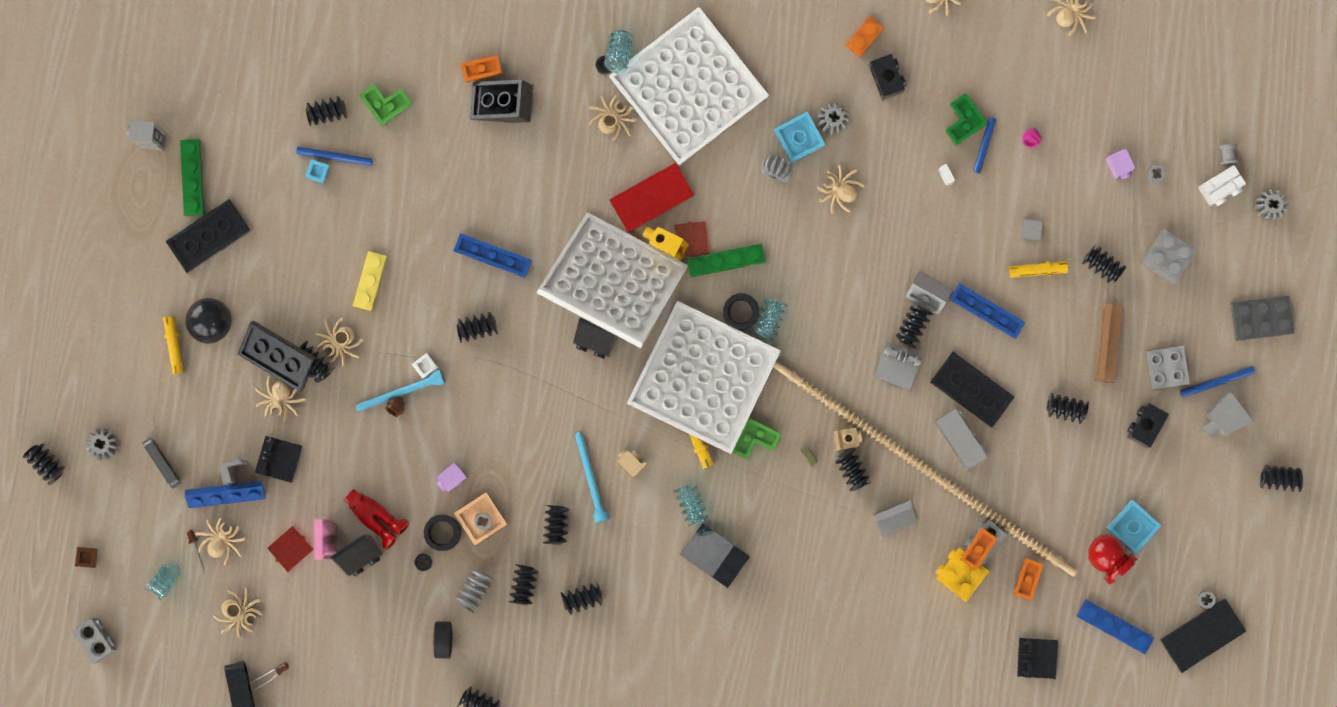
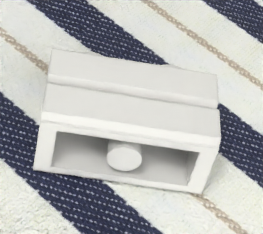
M1233 165L1200 185L1198 189L1205 197L1209 206L1213 204L1219 206L1227 201L1225 197L1232 194L1234 197L1242 192L1243 189L1241 187L1246 185V183Z

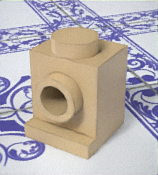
M856 428L832 432L836 451L860 447L859 443L862 442L861 431H857ZM846 435H850L852 437L851 442L845 441Z
M626 448L618 455L620 459L617 462L633 478L647 465L645 461L641 464L639 462L641 458L634 451L630 453Z

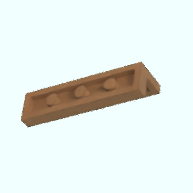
M1106 303L1102 306L1095 381L1115 383L1123 307L1113 306L1112 303Z

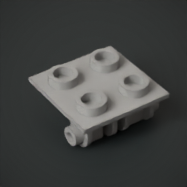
M887 341L874 377L910 390L923 354Z
M1184 346L1146 352L1152 389L1190 384Z

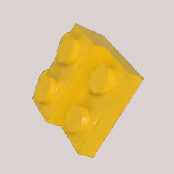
M953 548L947 556L949 559L945 565L941 564L936 570L937 576L935 579L967 602L990 571L982 565L979 566L977 571L973 570L959 560L965 551L961 548H957V550Z

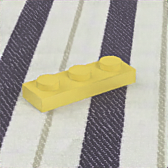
M368 251L353 307L372 312L387 256Z

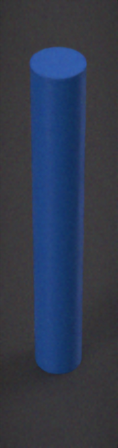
M989 117L973 169L974 173H981L995 126V118Z

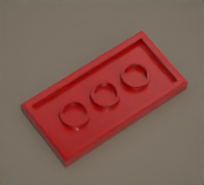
M675 162L609 199L626 231L630 233L694 197V194Z

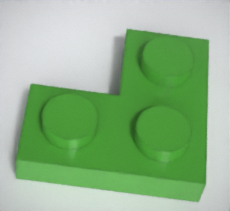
M373 84L359 95L381 126H384L413 105L401 88L385 99L375 84Z
M748 418L732 453L747 460L756 443L773 452L782 434Z

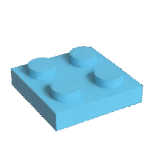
M808 111L774 129L791 164L825 146Z
M1131 500L1106 529L1121 540L1130 551L1137 554L1162 525L1135 501Z

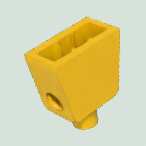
M647 227L643 233V237L650 240L649 244L652 247L679 261L682 260L689 247V244L684 239L660 227H657L656 230Z

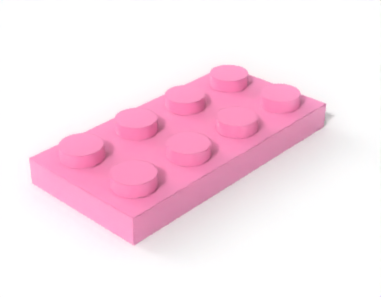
M314 520L315 559H332L331 556L337 552L336 544H333V536H336V524H333L331 520Z

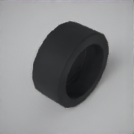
M745 293L732 295L726 300L723 307L725 322L737 330L751 328L759 316L757 301ZM745 301L751 306L752 316L747 322L738 323L731 318L730 308L733 303Z
M436 515L424 527L426 543L437 551H447L454 548L461 537V529L458 522L448 515ZM447 522L452 526L453 537L449 543L438 544L432 539L431 529L436 523Z
M450 621L435 622L433 650L436 659L451 658L452 623Z

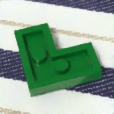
M966 93L950 103V107L960 120L946 129L945 132L955 146H957L988 124Z

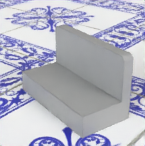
M918 272L905 297L939 315L952 290L929 276Z
M239 459L219 465L223 484L238 483L234 468L248 465V460Z
M910 500L873 515L881 536H886L917 522Z

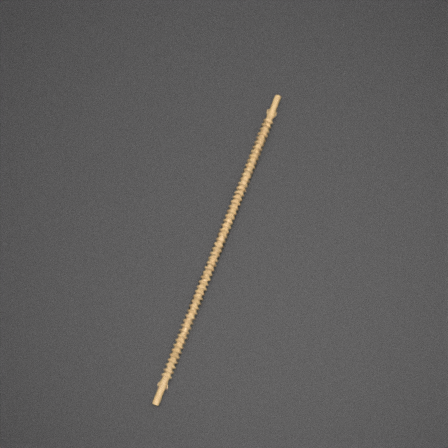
M776 361L773 368L786 376L788 381L796 383L797 387H802V391L806 390L807 394L811 393V397H816L815 400L819 399L820 403H825V407L829 406V410L833 409L834 413H839L838 416L842 415L843 419H848L847 422H852V426L856 425L857 429L861 428V432L865 431L866 435H871L870 438H875V442L879 441L880 445L884 444V448L888 447L889 451L892 450L894 455L898 454V458L902 457L903 461L907 460V464L911 463L912 467L915 466L917 471L921 470V474L925 473L926 477L930 476V480L934 479L935 483L938 482L940 487L944 486V490L948 489V493L952 492L953 496H958L957 499L961 498L963 503L967 502V506L971 505V509L975 508L976 512H981L980 515L984 514L986 519L990 518V521H994L995 525L998 524L999 528H1004V532L1007 530L1009 535L1013 534V538L1017 537V541L1021 540L1022 544H1027V548L1031 547L1032 551L1036 550V554L1040 553V557L1044 556L1045 560H1050L1053 566L1060 567L1072 577L1076 575L1078 571L1064 562L1061 556L1054 555L1052 550L1048 551V547L1044 548V545H1040L1039 541H1034V537L1030 538L1029 534L1025 535V531L1021 532V529H1017L1015 524L1011 525V521L1007 522L1006 518L1002 519V515L998 516L997 512L994 513L992 508L988 509V505L984 506L983 502L979 503V499L975 500L974 496L971 497L969 492L965 493V489L961 490L960 486L956 487V483L952 484L951 480L948 481L946 476L942 477V473L938 474L937 470L933 471V467L929 468L928 464L925 465L923 460L919 461V457H914L915 454L911 455L910 451L906 452L905 448L902 449L900 444L896 445V441L892 442V438L888 439L887 435L883 436V432L879 433L877 428L873 429V425H868L869 422L865 423L864 419H859L860 416L856 417L854 412H850V409L846 410V406L842 407L841 403H836L837 400L833 401L832 397L827 396V393L823 394V390L819 391L818 387H813L814 384L810 385L809 381L806 382L804 377H799L797 372H792Z

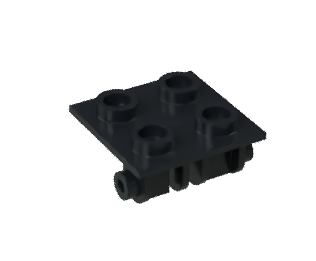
M265 436L255 473L292 483L302 446Z
M1019 638L1017 677L1056 679L1058 640Z

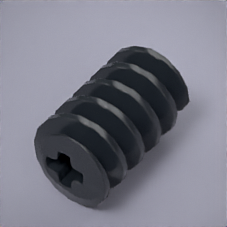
M339 95L336 98V102L329 97L328 104L324 99H322L321 105L314 101V107L307 102L306 115L310 127L312 121L315 125H318L319 119L325 124L327 118L330 122H333L334 116L337 120H341L342 114L346 119L348 118L345 103Z
M1094 245L1083 259L1082 264L1090 262L1088 269L1095 266V274L1102 271L1100 278L1108 276L1107 283L1113 280L1115 283L1126 269V266L1123 265L1119 268V260L1113 263V256L1107 258V251L1100 254L1102 248L1094 249Z
M910 306L909 309L912 313L906 314L909 320H903L905 326H900L899 330L902 333H897L896 337L905 345L916 348L913 342H920L916 336H923L920 328H927L923 322H930L926 316H933V313L920 306Z
M488 312L487 318L481 313L480 320L475 315H473L472 321L465 317V323L459 318L456 325L460 343H462L463 337L468 342L470 335L474 340H477L478 333L481 338L485 337V332L492 336L493 330L498 335L496 321L491 312Z
M305 341L299 348L316 357L309 377H315L314 381L319 383L325 380L334 371L335 367L328 369L330 362L323 364L325 357L323 356L318 359L319 351L312 353L314 346L307 348L308 341Z
M1050 393L1046 410L1049 417L1056 413V419H1059L1062 414L1064 421L1067 420L1068 416H1071V422L1078 418V422L1081 424L1086 418L1089 401L1084 405L1083 400H1079L1076 403V399L1072 398L1069 402L1068 396H1064L1061 400L1060 394H1057L1054 398V394Z
M44 443L34 445L24 453L23 458H28V464L33 463L32 468L34 470L38 469L37 474L43 475L44 481L49 480L48 485L50 486L62 476L65 466L57 467L60 461H52L55 457L54 454L47 456L50 450H42L45 445Z
M855 448L837 456L839 458L835 462L836 464H842L839 471H846L842 477H849L846 485L853 484L849 489L850 492L871 483L866 482L870 478L869 475L863 476L866 469H859L863 464L862 461L856 462L859 455H852L856 450Z
M1265 465L1260 475V488L1263 489L1264 485L1267 484L1268 489H1271L1274 484L1276 490H1279L1280 485H1282L1283 491H1286L1287 487L1290 486L1291 492H1294L1295 487H1298V492H1301L1303 488L1302 470L1300 468L1294 470L1292 467H1288L1286 470L1284 466L1280 468L1272 466L1271 468L1270 465Z
M545 505L550 508V510L545 511V514L550 515V517L544 519L545 522L549 523V525L544 526V529L548 530L549 533L543 534V537L548 538V541L543 542V544L562 545V543L567 542V539L562 536L568 534L567 531L563 530V528L568 527V524L563 522V520L569 519V516L564 514V512L569 511V508Z
M515 564L520 568V570H514V573L519 577L512 579L517 583V585L511 586L516 592L509 594L514 600L508 602L530 605L533 602L528 597H534V594L529 590L536 588L531 582L537 581V578L532 575L538 574L539 571L534 569V567Z
M598 581L596 588L590 583L589 590L583 585L582 592L578 588H575L574 594L567 590V596L560 592L565 610L570 615L573 614V608L577 612H580L581 606L588 610V604L594 608L596 601L600 606L603 605V597Z
M472 686L464 691L457 706L459 707L463 703V707H501L499 699L493 703V696L486 700V693L479 696L478 689L472 693Z

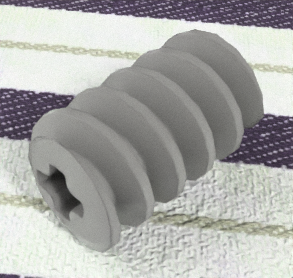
M480 570L471 571L474 578L467 577L470 584H463L466 591L459 590L462 597H455L458 604L473 613L474 611L471 607H478L475 600L482 601L479 594H486L483 587L490 588V584L487 581H494L493 578Z

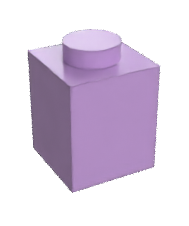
M1126 148L1106 158L1115 179L1121 177L1124 180L1132 176L1131 172L1136 169Z
M453 463L437 476L439 480L437 484L443 492L446 490L452 492L468 477L456 463Z

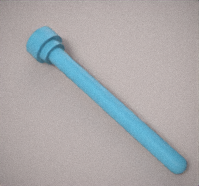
M439 369L432 372L429 378L361 402L356 405V409L362 411L432 384L433 386L443 385L445 381L442 372Z
M577 432L575 437L596 509L594 511L595 515H593L595 523L609 520V513L602 506L583 434Z

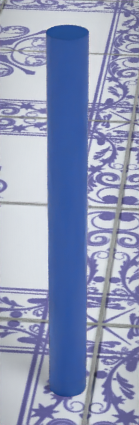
M297 147L296 154L366 166H372L373 163L371 158Z
M1252 366L1181 390V397L1184 398L1255 374L1254 367Z

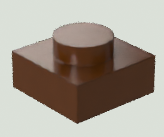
M77 547L75 566L96 568L98 549Z

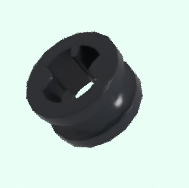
M607 56L599 57L596 61L597 71L604 75L610 73L613 68L612 60ZM602 61H606V64L610 65L609 67L606 66V70H602L599 63L602 64Z
M419 554L415 558L414 563L419 571L424 572L431 568L432 559L427 554ZM421 557H425V560L429 561L428 566L425 565V568H421V565L418 564V560H421Z

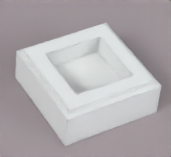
M948 165L941 166L938 171L945 185L953 184L955 179Z
M428 353L412 363L422 379L427 378L432 372L439 369Z

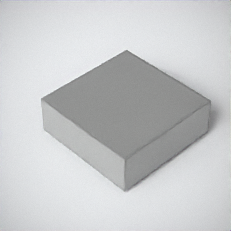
M1023 219L1021 239L1040 241L1043 221Z

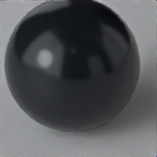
M204 298L193 303L188 309L185 319L189 334L195 340L206 344L222 340L228 334L232 322L227 306L213 298Z

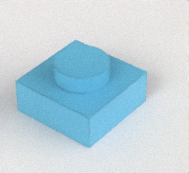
M311 159L305 178L324 184L330 166Z

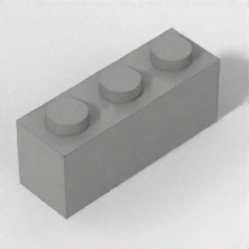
M131 120V124L127 126L129 140L141 149L164 151L166 136L164 130L154 122Z
M954 409L934 423L965 470H969L987 458V450L982 443L979 444L975 439L977 435L973 428H968L965 424L966 418L963 413Z

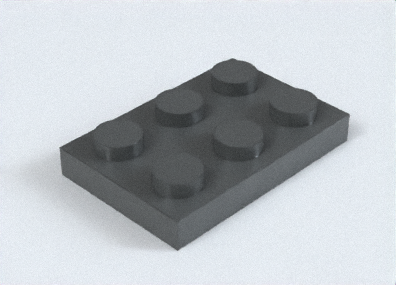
M1289 296L1231 303L1236 341L1294 334Z

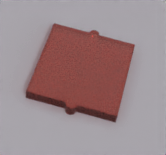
M689 221L688 223L674 225L675 235L684 239L689 244L683 257L709 254L705 221L694 223ZM680 246L678 252H679V253L681 254V256H682V248H683V247Z
M294 526L267 548L276 558L275 561L279 562L287 572L314 550L305 540V536H301Z

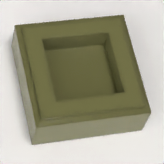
M806 446L800 451L810 466L817 463L818 460L809 447Z

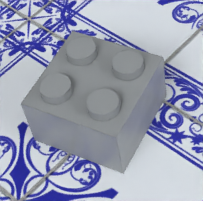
M1164 229L1157 236L1142 260L1141 265L1174 284L1180 279L1197 249Z

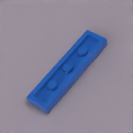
M461 233L453 250L458 254L526 278L532 262L531 259Z
M960 283L949 299L1013 339L1017 338L1025 324L1021 319Z
M262 481L188 489L185 490V498L189 508L264 500L266 499V493Z
M1086 599L1076 617L1142 654H1146L1154 639L1153 636Z

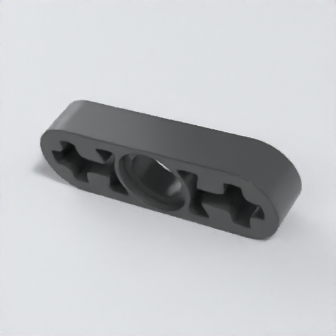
M151 437L142 442L169 486L174 489L181 484L179 477L156 442Z

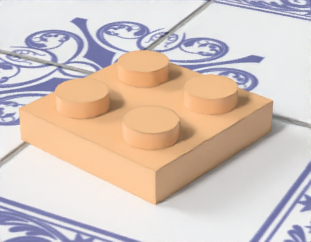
M487 492L454 513L475 546L508 525ZM481 513L488 514L492 519L491 527L485 531L477 529L474 524L475 517ZM480 517L478 519L480 520L478 521L479 526L483 525L486 527L488 525V518Z

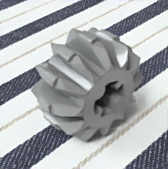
M837 102L834 103L833 107L830 103H827V109L821 107L820 111L823 114H818L817 118L822 119L818 122V125H825L822 129L823 132L829 128L830 135L833 134L834 129L837 134H840V128L843 130L847 128L844 123L850 122V119L846 118L849 115V111L842 112L845 106L842 105L840 108H837ZM832 115H836V121L831 122L832 119L829 117H831Z
M766 155L762 161L760 171L770 179L785 183L791 178L794 166L779 156Z
M1269 189L1267 193L1261 192V197L1256 198V201L1260 204L1256 205L1255 209L1261 210L1258 212V216L1265 214L1264 220L1266 221L1270 217L1272 222L1276 221V217L1278 219L1283 218L1282 213H1287L1288 211L1283 206L1289 204L1287 201L1283 202L1286 195L1279 196L1280 190L1273 192L1272 189ZM1273 202V203L1275 204V206H1273L1272 208H1270V207H1269V204H1271V203Z
M103 428L102 432L100 429H95V434L89 433V437L92 439L85 440V443L90 444V446L85 448L86 451H92L89 456H96L98 461H101L102 457L104 460H109L108 454L115 456V452L112 449H118L119 446L114 445L118 441V438H112L114 432L108 433V429ZM100 441L105 442L106 445H103L104 448L99 447L98 444H101Z

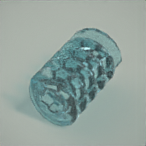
M617 30L609 36L604 65L613 73L622 74L628 70L627 65L629 64L633 37L627 31Z
M766 299L764 303L768 307H762L761 309L765 314H759V318L763 321H757L756 324L760 328H754L753 331L757 336L775 342L771 335L778 334L774 331V328H780V325L776 322L783 321L779 314H785L786 312L782 307H788V305L776 300Z
M691 484L673 491L674 493H680L676 497L677 500H683L679 504V507H685L682 514L689 515L684 519L685 522H691L687 527L702 522L709 517L708 514H702L706 508L699 507L703 500H697L700 493H694L693 491L698 487L691 486Z

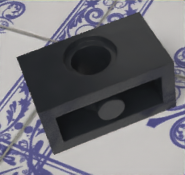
M892 54L869 63L870 71L882 100L904 92L906 81L903 75H899V63L896 58L893 59ZM891 73L894 79L888 81L884 78V74Z
M1147 403L1144 406L1141 405L1136 413L1138 418L1136 422H1132L1128 427L1127 432L1129 434L1127 438L1145 448H1151L1169 414ZM1145 419L1151 424L1149 430H1145L1142 426V422Z

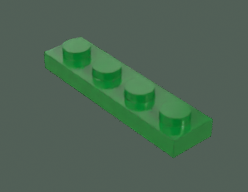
M200 139L180 140L184 216L204 215Z
M762 244L687 258L691 278L766 262Z

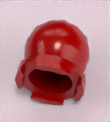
M1111 535L1098 536L1092 541L1088 549V559L1092 567L1106 573L1104 580L1109 585L1116 581L1114 578L1119 573L1122 576L1135 565V561L1138 560L1133 553L1126 555V547L1123 542Z

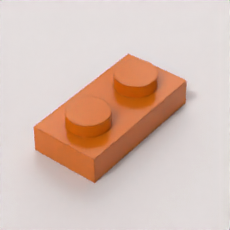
M869 16L848 41L846 47L860 58L883 31L884 27Z
M498 55L461 63L465 83L502 75Z
M980 528L959 560L977 571L998 538L985 529Z
M1024 558L1012 595L1032 601L1044 564Z

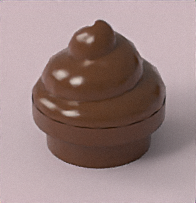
M403 397L389 399L386 403V411L394 417H398L405 411Z

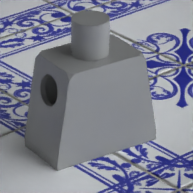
M1228 392L1206 414L1210 422L1203 427V430L1209 437L1217 431L1221 436H1226L1250 424L1253 420L1232 392Z

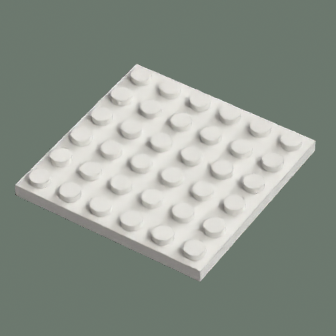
M700 7L609 75V78L679 166L769 97L768 93Z
M587 212L542 282L537 293L641 348L688 265Z
M677 301L627 404L731 454L781 350Z

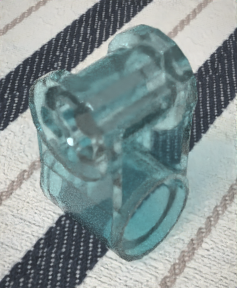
M174 563L163 565L149 581L145 589L159 596V600H163L180 576L181 570L179 566ZM168 567H171L174 571L171 578L166 574Z

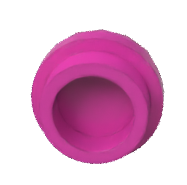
M1035 128L1025 131L1022 136L1023 144L1029 148H1035L1042 139L1039 131Z

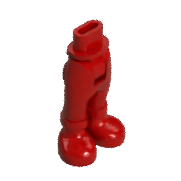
M352 489L344 499L349 505L348 508L352 509L357 519L375 532L378 537L381 536L382 546L386 550L394 545L397 536L389 532L375 517L383 521L397 535H401L410 524L406 519L396 520L381 504L365 496L362 492L359 494L356 490Z

